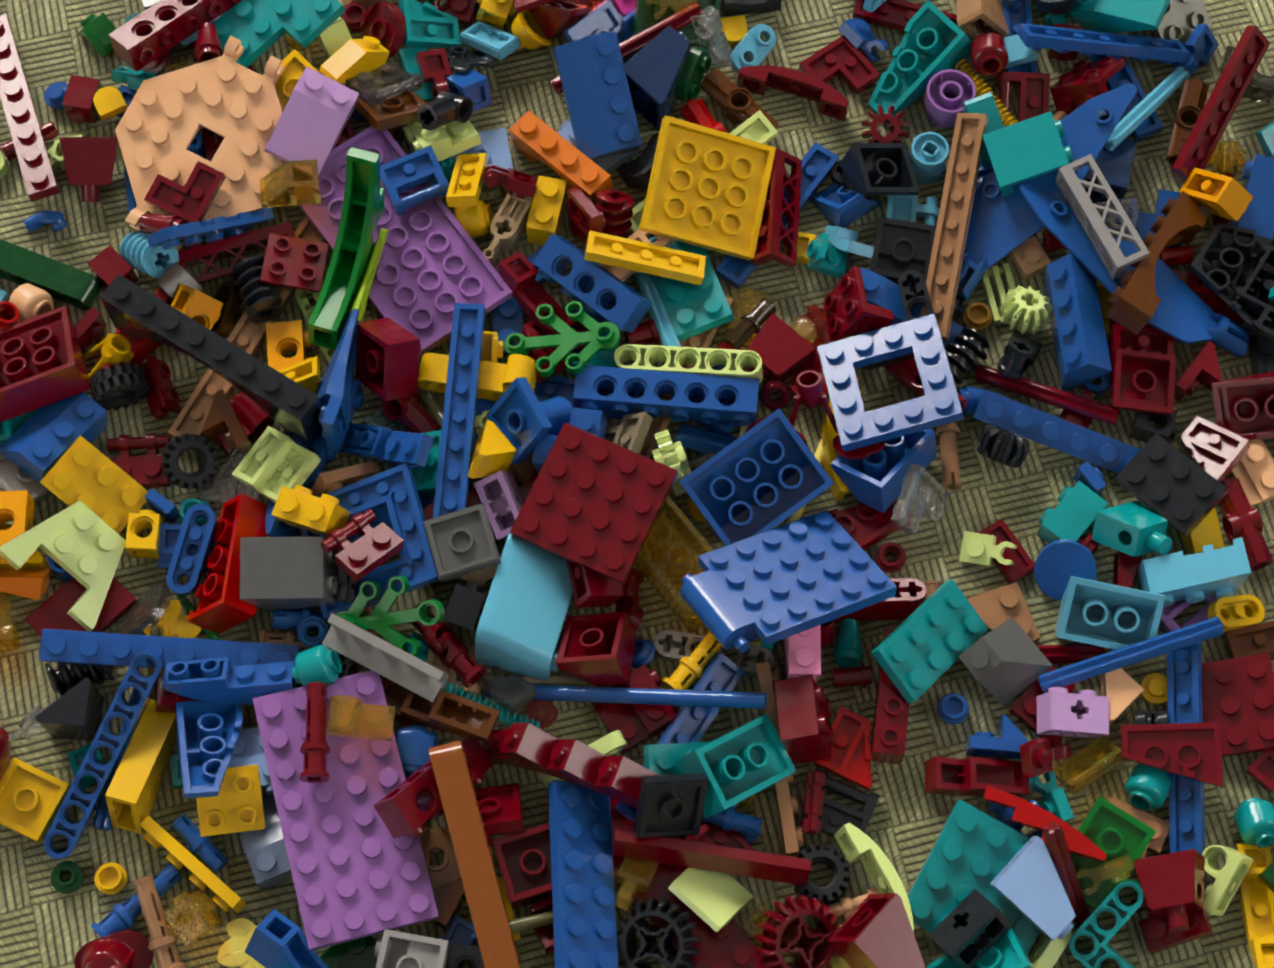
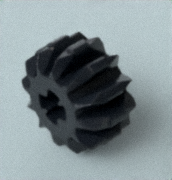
M989 425L985 427L983 433L981 432L976 450L987 458L1009 467L1018 468L1026 460L1030 443L1022 436L997 426Z

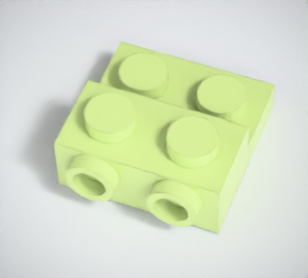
M469 120L465 123L453 121L431 131L423 129L420 121L406 124V127L402 128L408 144H412L414 152L431 146L438 162L481 144L480 136Z

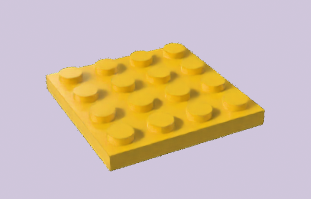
M665 115L661 122L639 230L750 261V259H754L776 147Z

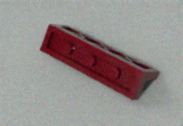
M776 148L755 257L750 259V262L760 266L774 260L791 268L796 266L802 160L779 148ZM785 163L791 166L790 178L784 169ZM783 187H785L790 196L789 204L783 196ZM782 213L788 221V230H786L781 221ZM780 240L783 241L787 249V255L780 252Z
M287 221L225 238L217 242L178 251V264L186 271L188 267L199 264L207 265L200 276L193 277L199 284L232 275L233 267L239 260L246 259L242 257L244 252L262 248L264 251L261 256H265L270 233L295 237L291 222ZM228 256L235 257L229 268L221 269L214 265L217 259ZM211 268L216 270L215 272L208 273Z

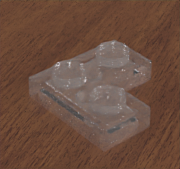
M910 464L907 475L903 479L902 489L898 501L893 508L891 519L905 533L916 534L923 514L930 520H940L948 492L921 465Z

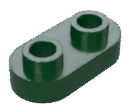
M694 46L689 52L675 86L674 95L676 100L687 103L698 97L701 80L704 73L709 71L712 63V58L709 56L707 49Z

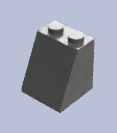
M325 537L240 538V600L268 612L337 605L340 584H338L335 555L339 551L335 548L329 553L324 552L320 543L327 539Z

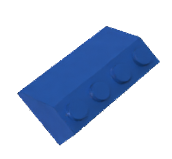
M616 30L586 36L555 47L553 50L576 148L591 160L633 152L642 146V141Z
M1070 253L1047 265L1043 282L1045 296L1050 297V304L1053 306L1050 326L1060 387L1065 392L1112 371L1096 278Z

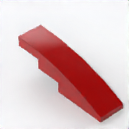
M986 786L983 801L1014 809L1012 823L1043 831V828L1049 826L1050 822H1056L1057 825L1062 826L1070 853L1102 863L1105 862L1106 853L1080 831L1051 812L1018 796ZM1042 833L1041 839L1044 841L1045 846H1047L1044 835Z

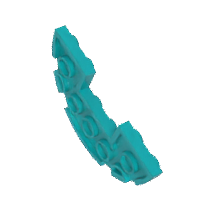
M242 0L229 9L215 23L223 53L230 35L241 40L240 45L244 46L245 49L236 63L248 68L285 33L305 49L346 10L337 0Z

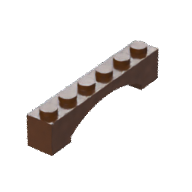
M1184 191L1175 200L1169 198L1160 211L1164 217L1160 215L1150 228L1154 234L1150 232L1143 241L1150 252L1149 256L1131 264L1130 266L1133 267V270L1128 268L1119 281L1123 287L1118 286L1108 300L1112 303L1106 314L1108 317L1136 335L1142 330L1162 300L1156 295L1154 280L1156 263L1160 253L1166 248L1181 242L1189 245L1204 226L1212 211Z

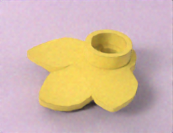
M237 918L226 924L230 939L225 941L220 947L217 955L218 963L234 968H266L245 953L247 945L257 927L251 920Z

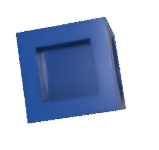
M471 68L467 73L458 72L446 77L451 93L469 97L472 100V112L492 104L488 78Z

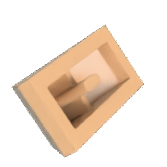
M1122 668L1099 675L1100 696L1109 697V727L1132 705L1144 690Z

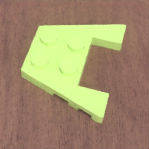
M79 500L0 546V556L18 570L38 547L42 549L86 588V591L67 614L87 631H91L97 623L126 540Z

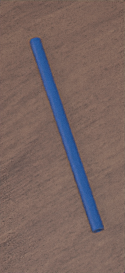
M486 683L485 697L488 699L766 709L767 694L757 692Z

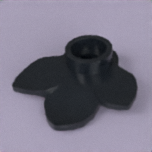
M460 46L451 47L450 50L446 51L450 68L456 71L467 73L473 66L495 68L494 60H497V58L481 51H467L466 48Z

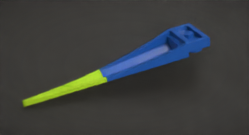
M381 228L318 392L322 405L319 414V423L322 424L323 428L322 437L326 440L327 449L340 453L349 429L353 374L356 361L357 323L363 322L374 275L389 230Z

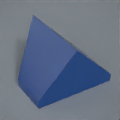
M836 183L831 184L811 197L812 202L832 226L846 228L884 203L865 197L861 193L855 194L854 190L846 191L844 186L838 188Z

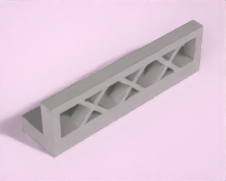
M1091 154L1058 169L1055 182L1113 280L1124 275L1127 266L1149 256L1150 252ZM1087 165L1093 174L1092 181L1087 182L1078 179L1074 171ZM1092 190L1105 194L1108 199L1106 207L1092 203L1090 199ZM1106 215L1119 218L1122 223L1120 232L1107 228L1104 223ZM1121 240L1134 243L1138 252L1125 258L1119 248Z
M331 613L327 622L331 623L332 626L322 642L323 645L334 649L336 652L435 703L440 690L443 689L450 676L449 674Z

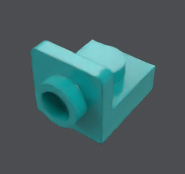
M822 233L808 245L806 253L807 257H809L808 269L840 279L845 274L848 252L833 246L828 242L829 234Z

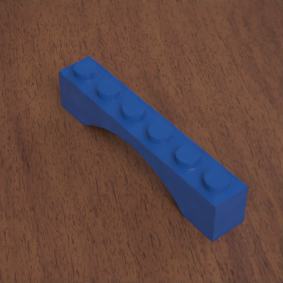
M275 909L255 928L245 950L246 954L266 968H329L314 949L309 950L307 939L302 929Z

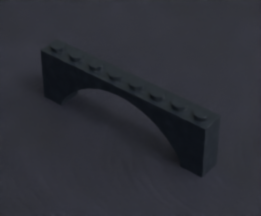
M120 274L115 277L100 296L115 328L138 342L142 339H148L165 344L202 363L242 391L268 413L287 434L311 448L321 435L323 428L322 424L319 423V414L322 405L318 395Z

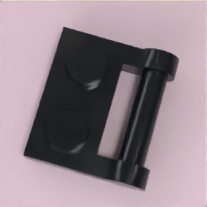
M820 770L825 774V786L821 787V790L826 789L865 806L863 812L824 796L822 817H819V820L822 821L821 832L834 837L843 825L851 823L865 833L880 795L872 791L870 794L828 777L829 773ZM803 813L799 821L800 824H802L803 818H806V815H803Z

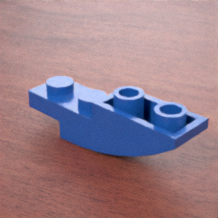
M352 423L344 439L345 445L342 452L396 466L407 463L411 468L419 469V467H425L434 438L421 433L392 431L382 426Z
M229 657L168 662L165 666L162 687L166 691L195 700L233 705H254L252 698L295 688V680L292 675V667L295 666V661L231 666Z

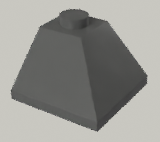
M1010 618L982 636L959 656L960 660L974 677L1004 706H1007L1037 681L1039 675L1046 673L1053 667L1052 663L1014 618Z

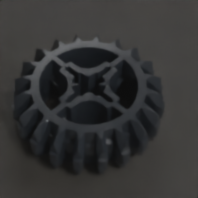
M656 898L648 899L647 904L639 901L636 903V910L629 908L625 911L628 919L622 918L618 921L619 926L624 929L617 931V938L621 939V943L617 944V950H621L623 955L618 957V963L626 962L627 966L625 968H653L647 965L645 961L656 957L660 962H665L669 966L668 968H694L697 963L690 956L700 954L701 950L693 947V943L701 941V937L699 935L693 936L691 930L696 929L698 924L696 922L690 924L686 922L691 915L688 911L679 915L681 904L674 903L670 906L669 900L666 898L661 899L659 904ZM649 916H657L670 924L658 929L654 924L650 925L645 919ZM636 934L641 940V946L638 951L636 947ZM676 934L679 941L678 952L675 950L673 946V940ZM662 936L660 938V942L658 943L659 948L652 950L654 948V944L656 943L655 938Z

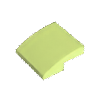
M268 426L233 471L232 475L260 495L276 503L282 486L294 489L295 485L302 486L321 459L317 454L294 443L289 436Z
M687 868L668 887L673 894L716 932L729 924L733 917L745 908L754 897L729 874L695 868Z

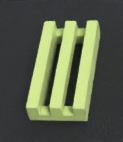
M1009 263L1003 264L1002 267L997 265L991 266V269H987L981 278L987 304L992 311L993 325L1002 324L1003 317L999 316L989 277L993 276L999 300L1002 304L1006 294L1000 275L1003 274L1007 291L1009 289H1016Z

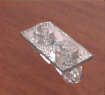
M709 6L704 9L703 15L691 16L700 46L707 49L709 56L712 58L711 66H732L730 58L732 48L728 44L725 32L721 31L723 26L719 17V10L715 9L714 6Z

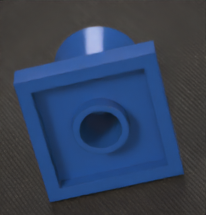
M526 377L516 378L486 416L488 420L494 422L516 448L517 452L511 463L521 464L546 434L558 435L564 422L569 424L572 405L562 396L538 401Z

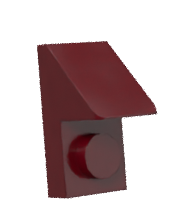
M1211 341L1207 342L1175 384L1174 399L1180 402L1185 394L1191 397L1200 384L1212 391V382L1223 381L1214 343Z

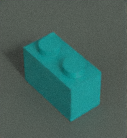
M1078 481L1073 488L1067 486L1057 498V501L1060 502L1054 510L1049 507L1039 518L1038 522L1041 526L1037 535L1048 544L1062 539H1070L1077 542L1094 525L1097 511L1106 509L1108 502L1081 481Z

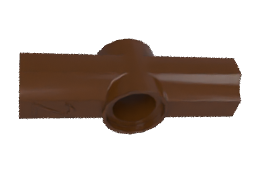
M712 69L705 75V78L700 83V89L726 112V117L730 122L741 125L760 110L774 128L778 129V122L752 100V94L749 90L737 87L719 69ZM735 104H742L744 107H740V108H739V107H735L734 105H735Z
M1193 78L1185 80L1183 83L1165 158L1171 165H1174L1205 106L1209 85L1205 84L1203 80ZM1182 120H1187L1191 122L1192 125H1186L1182 122Z

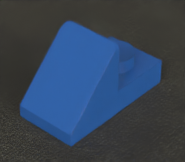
M1003 714L999 720L998 737H994V734L990 732H976L975 735H970L966 742V755L1021 760L1020 745L1029 741L1011 720Z

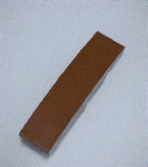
M387 678L382 683L391 716L431 729L488 741L500 715L499 710L442 689L435 703Z

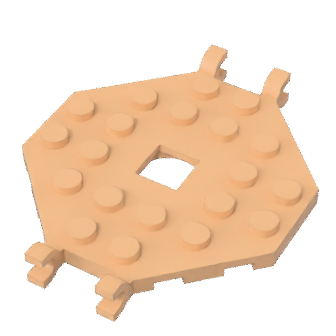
M230 35L222 56L143 80L115 129L137 204L136 208L132 209L125 219L131 228L141 232L139 222L144 213L171 215L146 203L144 198L158 174L184 186L198 161L224 173L226 176L202 222L222 216L228 218L242 212H258L263 208L272 206L283 187L282 181L288 178L294 167L264 151L283 112L275 87L278 78L285 70V67L281 65L282 61L271 55L262 76L236 63L245 48L240 45L241 40ZM201 128H206L224 137L211 161L188 150L196 133ZM183 242L181 246L176 247L177 251L183 250L185 243Z

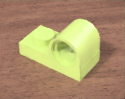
M1210 845L1202 852L1205 861L1204 870L1216 878L1214 883L1209 884L1204 891V907L1210 915L1223 916L1254 860L1233 848L1222 845ZM1223 853L1226 857V864L1222 869H1219L1217 858Z

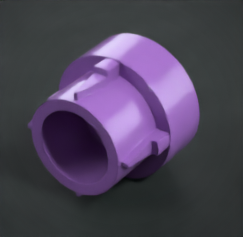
M953 69L942 70L934 74L928 82L925 93L927 119H930L935 125L942 128L955 127L957 113H964V102L976 96V87L972 79L967 74Z

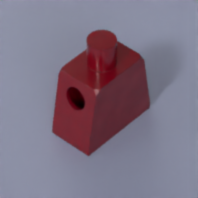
M59 137L68 184L81 185L82 202H99V185L112 184L117 137Z
M774 313L768 317L747 348V350L755 351L760 355L763 379L766 378L768 381L780 380L785 382L796 373L802 364L815 354V347ZM751 366L746 372H752L756 368Z
M1195 849L1134 860V866L1149 910L1158 917L1167 916L1169 931L1181 932L1190 929L1187 912L1201 910L1204 907L1205 861L1204 856Z

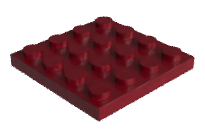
M564 422L510 530V534L624 585L673 486L678 472L671 467Z

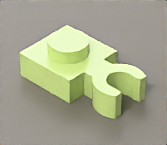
M964 531L959 561L992 567L994 558L1005 566H1012L1014 561L1005 559L1003 552L1007 548L1016 549L1017 545L1008 541L995 545L997 537L994 535Z

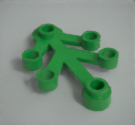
M578 301L569 302L565 307V312L570 321H578L588 330L586 332H576L555 315L551 305L542 304L537 307L535 312L538 321L541 324L548 325L558 334L525 337L521 333H512L506 338L504 348L508 356L511 354L527 356L530 350L558 347L549 357L543 356L537 359L535 364L538 374L541 377L551 376L555 368L565 358V365L569 373L580 374L584 370L585 365L600 350L611 351L616 348L621 334L619 328L614 323H598L585 313L582 304ZM573 309H579V312L576 314L570 313ZM544 312H550L546 317L541 316ZM605 333H609V335L606 337H600ZM520 342L518 345L512 346L513 343ZM588 344L580 354H570L578 345ZM575 361L580 362L575 367L570 366ZM544 364L550 365L547 369H541Z
M399 575L389 580L388 589L370 616L360 617L369 600L377 598L381 593L380 584L374 580L363 582L359 587V594L349 610L340 611L335 615L364 630L374 629L394 646L407 653L409 652L406 649V645L408 642L411 643L414 650L409 654L416 656L421 650L420 642L415 638L407 639L390 625L420 621L425 626L435 625L443 620L445 610L440 601L430 599L421 602L417 608L388 613L398 596L406 593L410 587L409 580L405 576ZM396 580H400L402 583L400 591L395 587ZM368 585L373 587L374 592L372 596L367 593ZM431 606L436 608V617H433L430 614L429 610Z

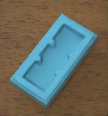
M477 21L459 34L461 43L499 60L504 59L521 46L518 37L482 21Z

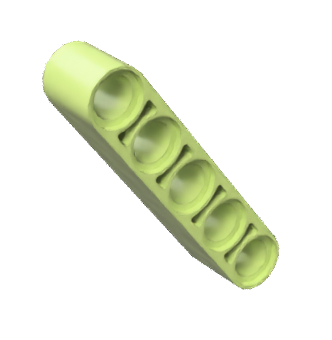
M625 344L618 347L614 354L616 368L759 379V384L763 379L762 359L758 353L751 350ZM627 360L635 361L632 365H623ZM656 362H664V363H665V364H664L663 366H661V367H653V366H652V365H653L654 363H656ZM687 363L695 364L691 369L683 368V365ZM716 365L725 366L724 369L718 371L712 369ZM748 366L756 368L752 372L743 371V368Z

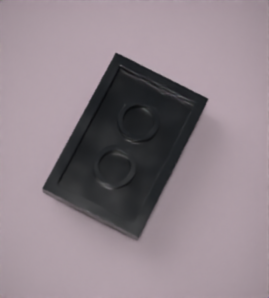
M1157 433L1115 477L1119 485L1148 508L1167 519V522L1186 538L1228 493L1226 486Z

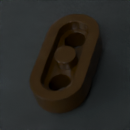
M231 281L222 283L214 295V299L224 304L220 317L213 325L211 331L224 339L230 335L236 326L235 321L239 307L242 304L240 291L237 289L236 284Z

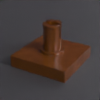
M408 84L359 95L355 108L376 131L387 129L395 140L397 135V140L402 141L404 138L402 125L418 122L417 110L421 109L423 104L426 103Z

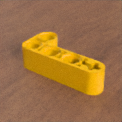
M437 353L423 354L419 369L420 376L418 378V386L420 388L433 392H446L449 355ZM521 354L509 355L507 364L481 360L477 398L498 401L516 378L526 377L534 392L537 378L535 361L531 357Z

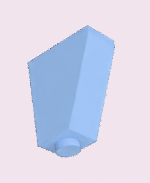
M1032 836L989 885L1047 939L1054 941L1058 937L1061 940L1073 928L1074 925L1071 921L1076 915L1044 841L1039 836Z

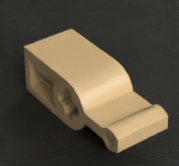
M509 192L491 222L492 242L482 252L494 268H496L495 262L500 253L510 251L518 244L526 229L532 201L513 197Z

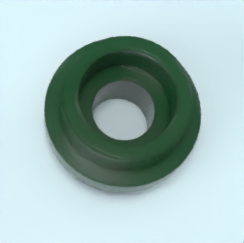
M72 861L59 863L51 873L52 886L63 894L77 891L84 881L82 868ZM65 872L72 873V877L68 882H62L61 879Z

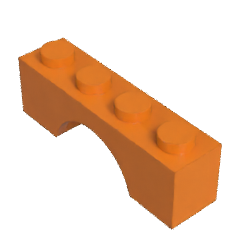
M527 111L508 129L514 147L533 163L541 161L548 165L563 180H567L570 189L579 187L587 197L591 198L595 207L598 202H601L597 198L599 191L614 190L610 174L531 111Z

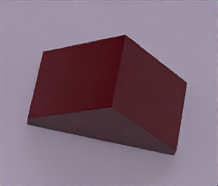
M555 0L529 9L547 40L564 36L563 31L588 14L589 7L568 1Z

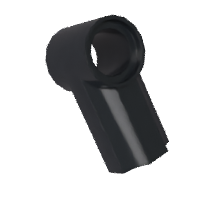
M442 91L438 94L436 100L423 104L422 108L417 110V120L420 121L423 129L430 131L453 121L465 123L471 117L473 102L469 97Z

